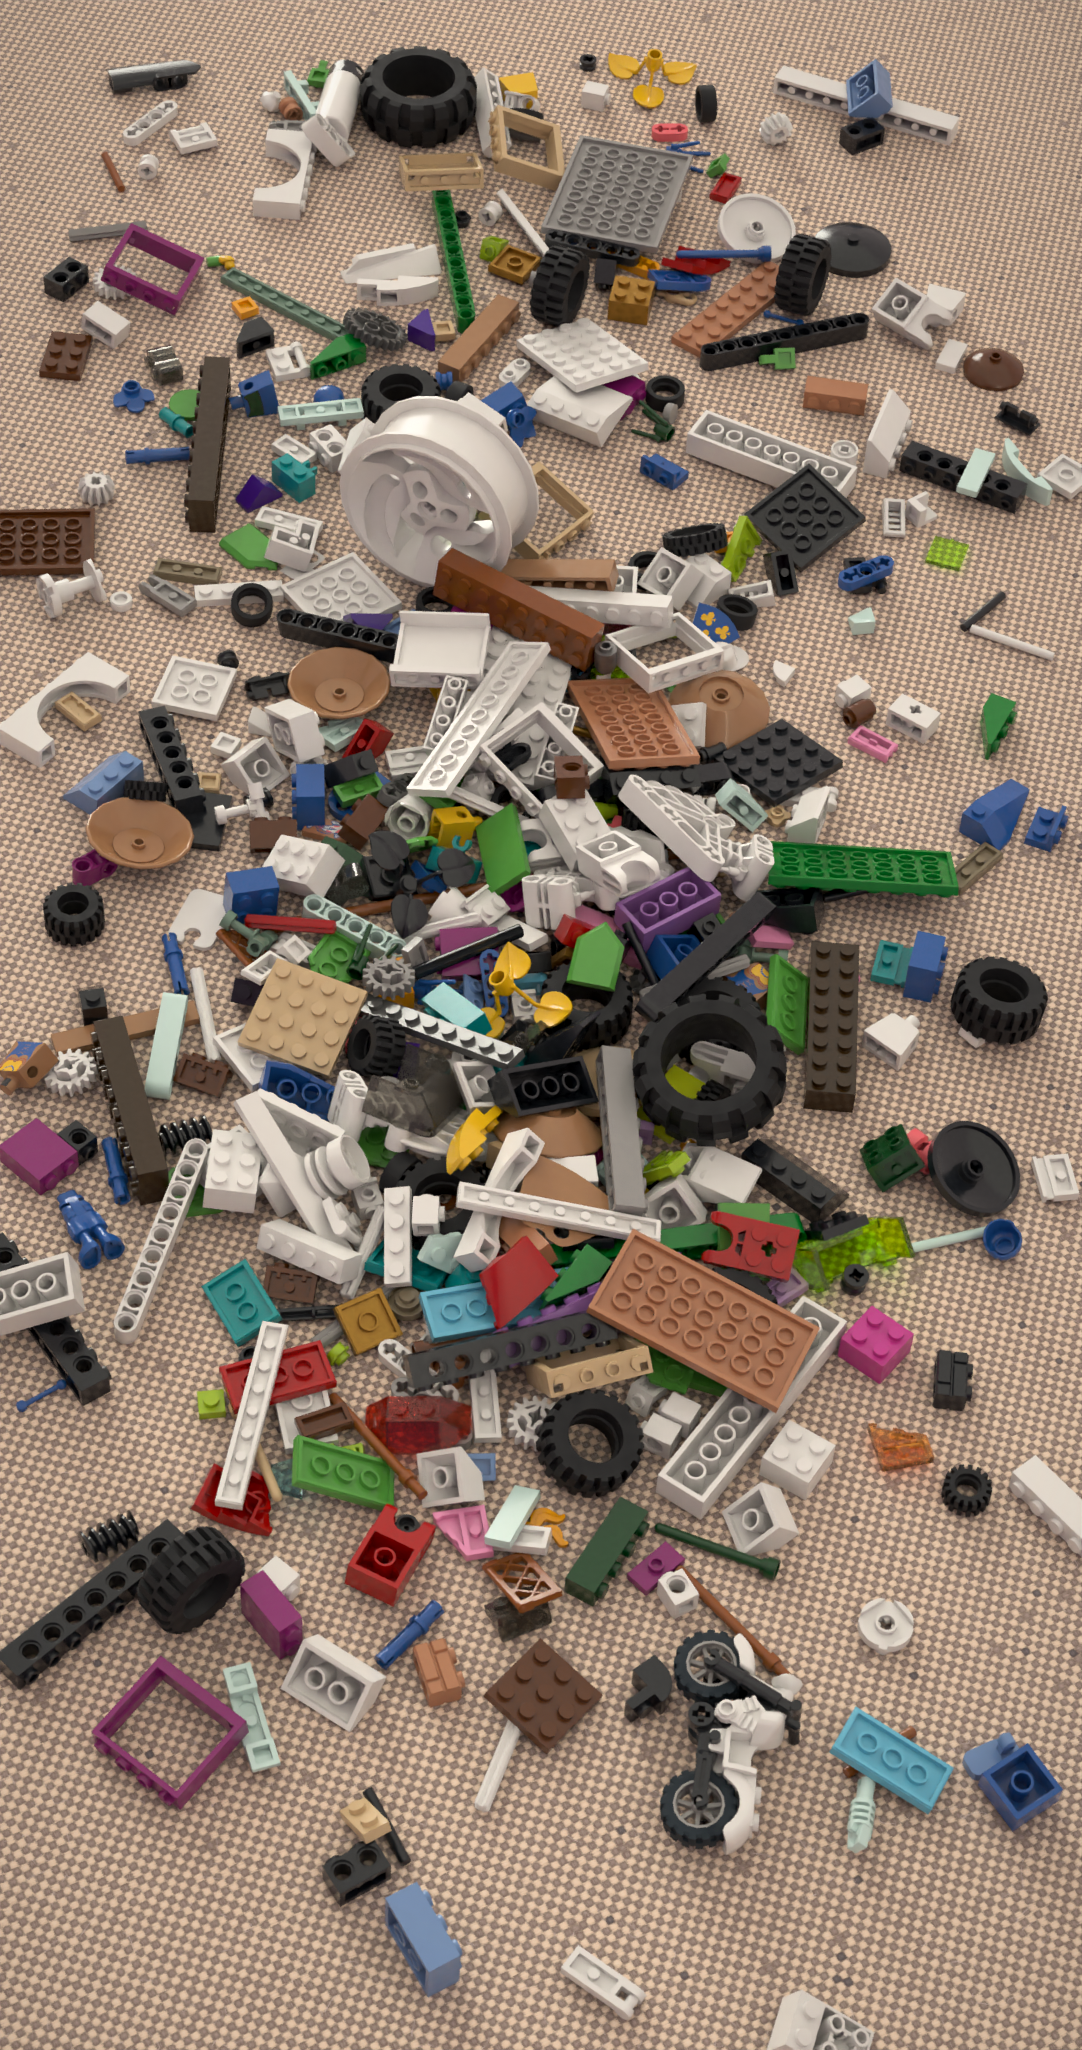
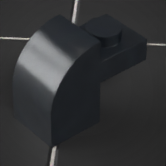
M653 1655L633 1669L631 1684L639 1692L625 1702L624 1710L625 1717L631 1723L639 1717L641 1719L645 1718L653 1708L659 1715H662L670 1702L672 1689L671 1674L658 1657Z

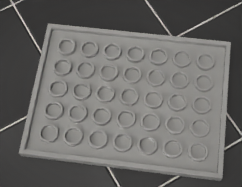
M580 135L542 223L541 233L546 234L547 231L556 229L633 247L646 253L657 254L692 165L693 155Z

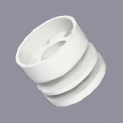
M342 1135L330 1141L327 1146H321L315 1151L307 1153L304 1158V1166L309 1181L323 1199L330 1196L335 1200L339 1196L345 1195L348 1189L354 1190L368 1183L371 1178L369 1163L363 1150L348 1135Z

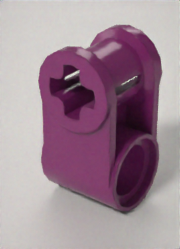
M93 849L73 860V884L83 883V886H91L111 876L116 871L118 865L100 856Z

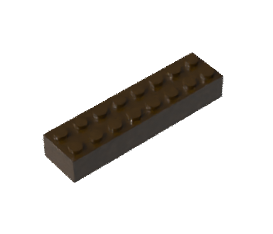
M811 941L808 965L803 1109L853 1113L856 1096L859 945Z
M123 1016L93 1021L94 1032H90L92 1045L95 1048H92V1054L95 1062H98L99 1065L97 1067L99 1080L104 1083L102 1086L105 1100L109 1101L108 1110L110 1118L114 1119L115 1122L113 1124L115 1136L121 1142L119 1143L122 1158L125 1157L126 1160L124 1162L126 1174L128 1177H131L130 1187L133 1197L138 1196L140 1206L163 1201L169 1186L168 1167Z

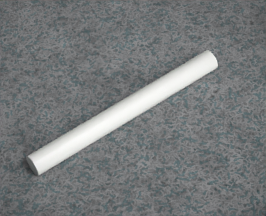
M973 624L970 628V633L1050 661L1054 658L1055 653Z

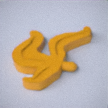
M544 1507L535 1509L531 1513L530 1522L527 1521L525 1525L542 1527L545 1522L551 1523L552 1525L543 1527H551L552 1538L558 1547L566 1548L569 1545V1542L563 1539V1533L557 1526L565 1521V1514L558 1515Z

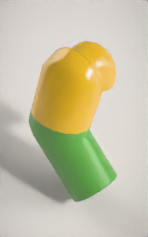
M217 255L206 257L208 268L224 265L226 270L235 268V260L232 256Z

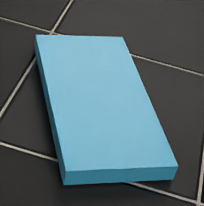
M855 1707L829 1751L832 1755L926 1814H929L954 1769L858 1707Z

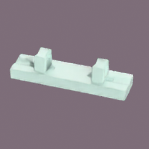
M291 70L284 71V88L288 95L297 101L298 106L303 111V119L307 121L316 114L319 101L311 102L306 95L309 93V84L306 80L297 81Z
M361 398L277 406L280 426L296 425L297 431L305 430V424L338 421V426H346L347 420L364 418Z

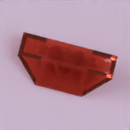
M387 1396L367 1406L365 1425L393 1455H416L418 1453L451 1448L463 1437L468 1436L471 1433L473 1408L470 1405L442 1396Z

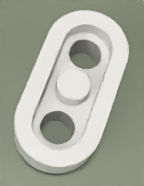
M522 358L513 360L499 374V385L502 387L512 381L518 387L530 375V363Z

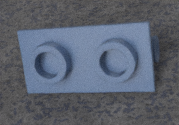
M463 974V982L458 989L463 990L464 993L460 995L479 1009L484 1008L482 983Z

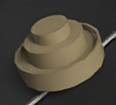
M412 1286L396 1287L390 1293L388 1303L396 1319L413 1321L423 1315L419 1301V1294L423 1292L421 1289Z

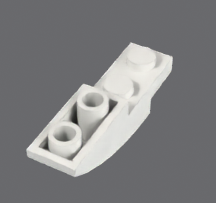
M398 276V281L357 279V300L377 301V306H400L426 301L438 296L439 277Z

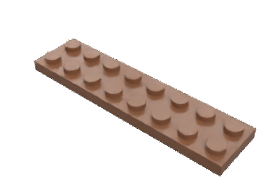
M771 261L762 263L672 335L671 343L700 358L701 347L704 344L730 339L775 302L774 289L779 265Z

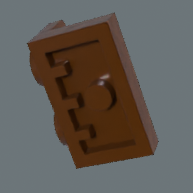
M194 1052L192 1056L183 1053L173 1081L220 1098L227 1079H232L234 1074L228 1069L229 1065L218 1060H215L214 1063L208 1062L205 1056Z
M274 1262V1266L267 1265L263 1288L270 1299L314 1305L317 1283L320 1281L319 1275L303 1268H299V1270L289 1269L290 1265Z

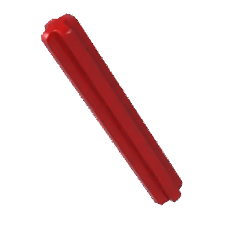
M247 914L244 920L245 926L252 929L335 934L337 930L336 921L325 919Z

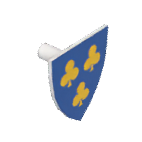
M698 602L692 624L712 641L730 644L740 637L735 625L726 614L713 606Z

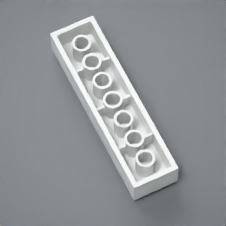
M708 410L702 414L687 433V454L776 488L808 463L845 498L855 487L858 467Z

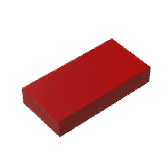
M724 172L711 191L709 199L726 204L741 185L742 177Z

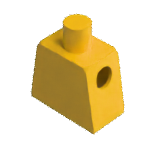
M533 72L499 77V85L504 102L506 98L505 91L530 95L538 100V88ZM532 100L526 104V108L531 109L533 106Z
M464 806L433 809L427 836H433L438 839L436 846H443L448 849L453 848V838L456 835L461 836L459 845L463 847L466 840L472 839L473 831H476L475 827L483 821L480 816L472 817Z

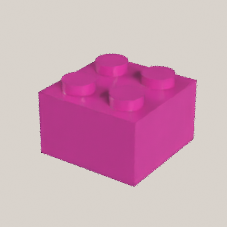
M871 1306L841 1337L838 1356L878 1384H881L911 1351L914 1333Z

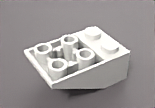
M687 1143L683 1149L691 1160L683 1166L685 1170L681 1174L701 1202L745 1203L762 1173V1168L716 1147L697 1146V1143Z
M800 1990L782 1998L767 2050H870L874 2032L809 1993Z

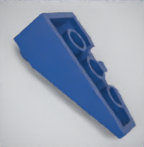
M1013 779L1004 782L975 800L962 813L959 832L980 845L987 842L1001 851L1010 842L1030 789Z
M266 1060L258 1090L261 1088L267 1092L274 1093L277 1097L289 1103H294L299 1108L329 1121L327 1115L335 1090L334 1086L292 1064Z

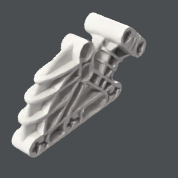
M629 775L618 794L619 799L698 877L712 882L718 872L726 873L732 879L734 894L744 901H748L757 892L774 865L773 846L769 839L755 834L749 843L731 842V839L727 838L736 825L732 818L725 814H715L699 799L688 793H683L674 786H663L657 781H645L637 775Z
M665 849L666 863H658L660 869L659 880L652 883L644 881L630 882L626 884L629 892L621 896L614 895L579 872V870L571 872L567 865L535 871L534 875L523 877L521 880L526 924L534 928H542L544 926L545 929L551 927V929L556 930L564 914L576 918L575 909L582 905V901L595 902L600 909L605 911L615 910L617 902L674 874V868L668 862V851Z
M350 1070L339 1072L327 1115L331 1124L341 1127L345 1130V1135L352 1137L356 1142L359 1141L362 1130L367 1126L374 1128L375 1125L380 1127H387L388 1125L389 1128L384 1142V1146L387 1149L398 1153L410 1149L423 1156L434 1157L435 1160L447 1157L452 1137L469 1117L466 1110L394 1077H381L378 1089L372 1091L367 1088L358 1073ZM493 1132L487 1133L485 1136L487 1140L481 1146L484 1150L474 1161H486L488 1143L498 1140Z

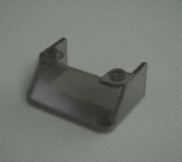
M408 1043L397 1077L399 1082L395 1084L372 1075L362 1112L416 1135L431 1138L440 1132L462 1110L464 1100L449 1061L446 1060V1057L442 1054L428 1052Z

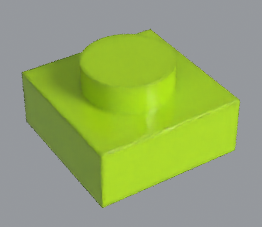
M224 1389L197 1391L199 1420L226 1417Z

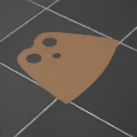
M539 1156L537 1163L524 1176L520 1190L522 1194L609 1210L608 1196L577 1173L548 1158ZM521 1220L530 1228L534 1227L542 1230L548 1240L561 1247L572 1246L597 1235L568 1229L569 1236L562 1239L554 1234L553 1229L555 1226Z

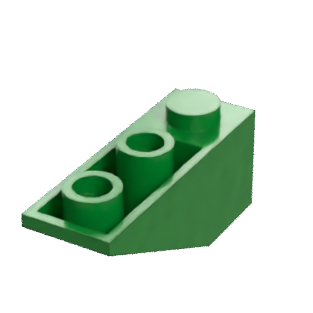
M354 334L337 337L310 362V379L314 380L366 362L365 343L360 342L361 339L354 338Z
M991 693L983 706L980 720L986 760H989L993 752L997 753L1001 744V738H1006L1009 724H1014L1018 712H1015V701Z
M586 1244L582 1251L576 1249L568 1261L571 1263L568 1269L563 1267L558 1273L559 1276L555 1279L557 1284L554 1288L548 1286L540 1297L543 1303L539 1310L552 1304L555 1306L564 1303V1298L572 1294L578 1293L580 1296L587 1293L586 1288L598 1283L602 1279L612 1261L588 1244Z

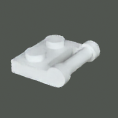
M206 122L192 128L169 131L171 142H174L181 154H188L217 146V138Z
M293 342L290 346L266 350V358L276 382L310 376V365L306 363L302 353L303 347L300 342ZM290 356L296 357L299 368H294Z
M329 1196L322 1201L333 1232L352 1243L355 1250L358 1251L363 1239L359 1228L361 1222L354 1212L350 1213L342 1202L338 1203Z

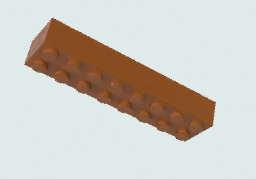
M451 548L438 561L433 591L434 596L468 613H489L491 625L525 642H548L551 648L549 654L584 672L594 662L595 645L602 640L605 624L454 548Z

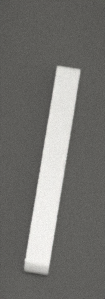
M194 1138L185 1144L115 1316L114 1335L115 1339L121 1344H131L138 1337L206 1168L208 1147L201 1139ZM193 1153H199V1154H201V1155H199V1156H193V1155H191V1154H193ZM185 1174H190V1175H192V1176H191V1177H184L183 1175H185ZM177 1195H182V1196H184L183 1198H180V1199L175 1198V1196H177ZM171 1216V1217H174L175 1219H174V1220H167V1219H165V1218ZM159 1238H165V1239H167L166 1241H163V1242L157 1241V1239H159ZM149 1260H157V1261H158L157 1263H154V1264L148 1263ZM144 1281V1282H148L149 1284L143 1286V1285H140L139 1283ZM134 1303L141 1305L137 1308L130 1307ZM122 1326L132 1327L129 1330L120 1329Z

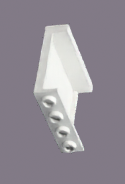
M399 612L401 624L394 663L390 664L389 668L391 686L442 688L446 675L468 680V689L478 688L483 681L490 638L489 613Z

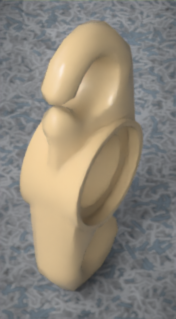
M661 290L657 292V295L663 296L668 303L689 306L697 301V296L694 293L691 294L692 299H686L685 297L690 296V293L686 291Z

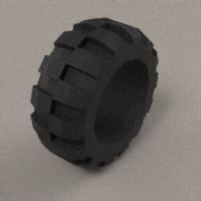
M414 46L411 49H405L404 47L392 49L390 54L385 55L382 53L375 58L372 64L367 67L361 79L360 109L362 116L371 131H376L378 137L387 142L394 141L398 143V146L408 148L412 146L432 148L439 143L446 145L455 141L458 134L463 135L473 122L477 101L475 78L466 63L458 56L451 57L448 51L439 48L431 50L427 49V46ZM422 95L429 96L431 98L417 99L409 98L406 96Z
M706 994L687 997L688 1004L678 1007L676 1002L658 1012L659 1020L656 1023L653 1021L647 1023L639 1036V1047L633 1055L632 1069L637 1098L641 1100L643 1111L651 1122L656 1126L662 1125L665 1128L666 1135L680 1142H685L687 1138H691L697 1141V1146L716 1147V1140L728 1138L730 1144L748 1138V1131L753 1127L757 1130L762 1129L774 1116V1107L782 1103L786 1089L787 1072L784 1043L777 1028L768 1025L767 1016L753 1005L748 1004L744 1008L740 1006L738 998L722 994L719 995V1000H706ZM714 1039L726 1041L738 1046L749 1055L755 1064V1071L751 1079L736 1094L722 1100L698 1101L688 1098L676 1091L665 1078L666 1069L673 1057L684 1047L701 1040Z

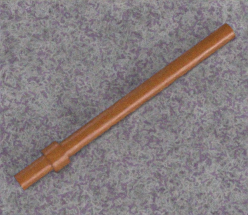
M335 1392L329 1395L332 1405L344 1402ZM347 1405L354 1421V1429L398 1475V1481L405 1488H409L420 1500L424 1499L428 1492L417 1481V1476L411 1469H406Z
M682 1565L675 1569V1571L683 1569L698 1591L699 1598L736 1635L741 1633L747 1639L753 1652L763 1661L762 1665L769 1672H774L777 1676L791 1674L781 1664L782 1660L774 1652L770 1653Z

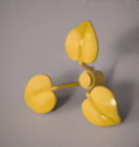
M650 49L641 64H639L637 59L626 55L609 53L608 66L611 73L620 79H630L633 74L637 75L646 64L647 70L650 71L649 86L638 85L634 88L632 96L635 102L647 108H656L664 100L663 90L659 87H652L654 72L658 71L661 67L663 75L668 76V80L671 83L683 85L690 82L697 64L688 62H668L663 64V54L658 49Z
M507 942L497 959L494 971L489 976V983L495 989L492 994L495 997L497 1011L491 1007L481 1008L492 1027V1030L485 1036L497 1038L505 1027V1021L500 1017L502 1009L499 995L509 996L514 991L537 1008L534 1013V1020L543 1028H551L560 1024L573 1010L572 1002L561 992L551 991L545 993L539 1004L515 985L514 980L521 979L528 973L531 967V959L526 952L510 942Z

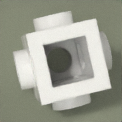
M486 772L471 773L465 776L460 787L489 801L495 791L494 784ZM465 805L468 811L475 810Z

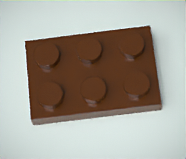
M52 331L39 369V376L43 378L81 381L93 343L92 335Z

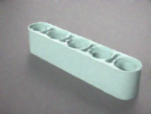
M311 894L304 899L302 918L336 920L338 932L356 943H361L370 922L319 895ZM372 924L373 927L365 946L367 950L371 951L369 957L379 959L389 948L398 943L399 947L387 959H391L392 956L403 958L401 949L407 943Z
M163 992L145 1082L147 1097L170 1100L187 1013L188 995Z

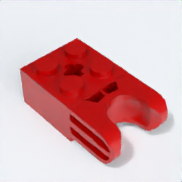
M721 1211L711 1212L710 1220L712 1224L722 1227L730 1233L731 1245L723 1251L707 1250L701 1255L703 1263L726 1269L732 1267L740 1272L745 1270L750 1275L784 1283L789 1281L800 1232L799 1229ZM771 1245L774 1254L771 1253L770 1257L765 1256V1251L761 1250L762 1246Z
M386 1504L349 1562L344 1584L394 1607L432 1543L436 1526L429 1522H423L416 1531H401L395 1525V1514L398 1508L391 1504Z

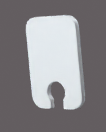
M195 889L189 893L169 929V932L177 935L178 944H183L187 932L196 931L201 936L195 940L193 948L202 951L212 949L218 939L216 932L219 929H223L219 926L226 914L223 906V895L202 889Z

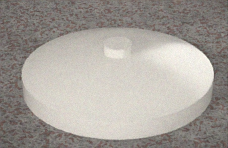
M748 193L730 199L722 208L717 222L719 237L728 250H757L761 246H771V262L782 259L789 241L796 234L795 224L789 212L776 200L761 194ZM740 258L749 263H764L757 258Z

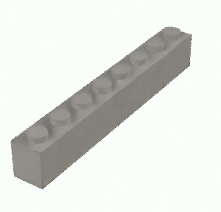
M602 1045L595 1062L609 1210L642 1217L643 1213L646 1214L648 1210V1198H645L644 1195L646 1178H643L642 1172L645 1161L641 1157L643 1140L639 1137L641 1120L637 1118L639 1099L635 1098L636 1087L633 1078L631 1049Z

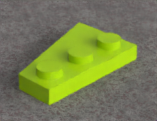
M739 516L733 528L731 540L727 545L724 560L721 562V565L732 573L731 582L737 581L746 567V559L754 555V547L762 542L761 537L747 516Z
M666 1150L661 1151L644 1166L642 1173L643 1178H646V1185L649 1186L656 1180L661 1182L670 1175L672 1178L678 1176L685 1170L683 1166L691 1159L685 1151H676L674 1153L671 1150L668 1152Z

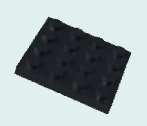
M809 463L744 513V516L749 518L754 528L778 551L791 549L794 566L800 572L804 571L866 522V517Z
M783 719L729 748L723 754L714 757V763H727L736 781L748 786L750 791L773 807L780 805L843 768V760Z

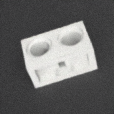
M332 425L311 432L308 447L317 453V458L324 467L326 466L331 473L338 471L346 440Z

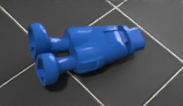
M70 1190L57 1197L59 1210L62 1212L63 1219L67 1225V1232L76 1244L82 1245L78 1261L84 1269H91L98 1265L101 1260V1250L109 1260H114L123 1254L125 1245L122 1240L106 1231L107 1223L97 1211H94L91 1204L84 1200L82 1195H78L75 1190ZM94 1239H98V1240H99L100 1246L98 1245V1243H97Z

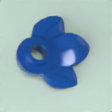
M129 380L123 384L121 391L114 395L113 404L115 407L126 406L127 410L132 413H140L145 408V402L154 401L155 397L151 390L142 388L135 380Z
M524 406L521 409H511L506 417L507 425L510 428V437L520 448L523 446L524 438L536 436L531 420L536 416L537 411L530 406Z

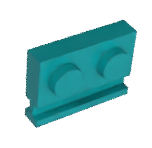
M880 940L870 981L892 986L898 984L901 985V988H904L913 947L909 949L903 947L904 945Z

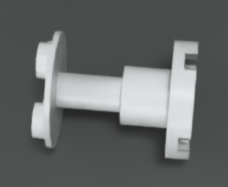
M91 559L83 563L85 577L71 582L67 578L54 582L49 574L38 576L39 578L36 579L40 600L44 599L46 605L43 607L50 618L62 615V603L74 600L75 594L90 590L93 598L98 603L107 600L106 593L101 585V582L104 581L100 569H95Z

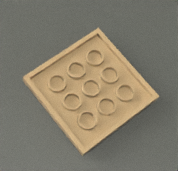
M277 958L237 1041L238 1046L329 1079L364 1005L368 992Z

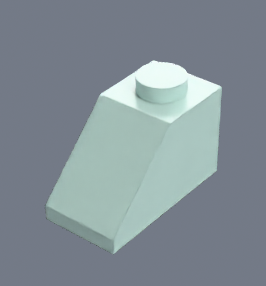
M731 778L715 794L719 805L752 832L768 817V814L751 795Z

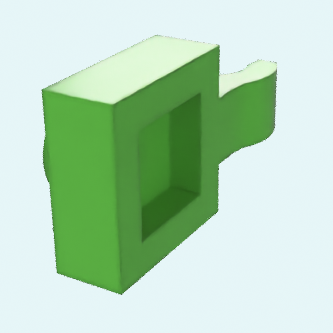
M320 60L318 68L311 69L307 79L309 86L324 88L329 69H327L328 61Z
M795 347L774 348L773 355H760L759 365L774 364V370L795 369Z

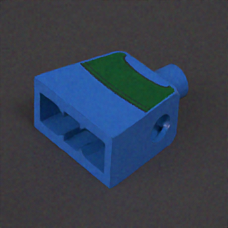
M269 370L239 382L240 395L229 398L232 410L244 407L249 418L278 413V399Z

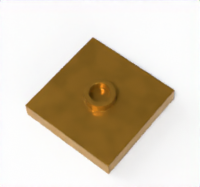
M507 244L488 265V272L523 285L530 277L531 272L540 266L542 257Z
M381 1287L333 1308L354 1356L378 1347L386 1339H396L403 1335Z

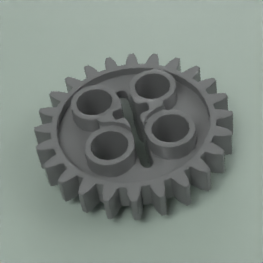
M359 307L357 310L354 308L348 309L343 319L344 329L349 330V334H354V338L361 339L360 342H365L368 346L374 345L376 349L381 347L384 351L387 348L390 351L394 349L399 351V348L403 349L408 338V334L405 333L406 330L401 328L402 325L396 324L395 320H390L389 316H384L382 313L377 314L374 310L370 312L366 308L362 310Z

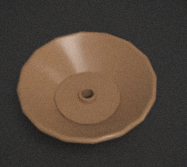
M333 647L317 650L301 658L290 671L287 686L293 701L314 710L319 717L343 720L363 716L378 708L389 695L391 681L386 666L373 655L354 648Z
M720 670L679 683L669 696L670 705L698 702L707 704L706 748L723 742L728 750L765 729L769 722L770 706L764 692L751 679L734 671Z
M129 797L118 798L99 806L90 814L85 828L89 844L100 856L117 865L134 869H157L176 863L190 851L194 839L190 822L176 808L162 801L129 799Z
M577 1107L515 1118L505 1111L497 1118L500 1123L492 1131L498 1140L504 1143L508 1133L529 1128L545 1142L540 1156L560 1159L586 1156L597 1152L603 1146L601 1129Z

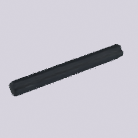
M520 924L514 925L413 966L411 969L415 970V980L478 956L485 950L495 949L505 945L507 942L522 938L524 936L523 928Z

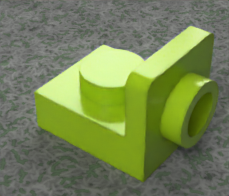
M495 236L483 238L479 258L492 262L509 244V240Z

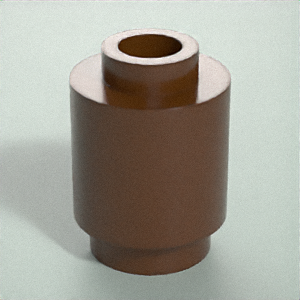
M861 699L844 708L842 715L844 723L851 728H856L871 720L876 714L875 704L870 699Z

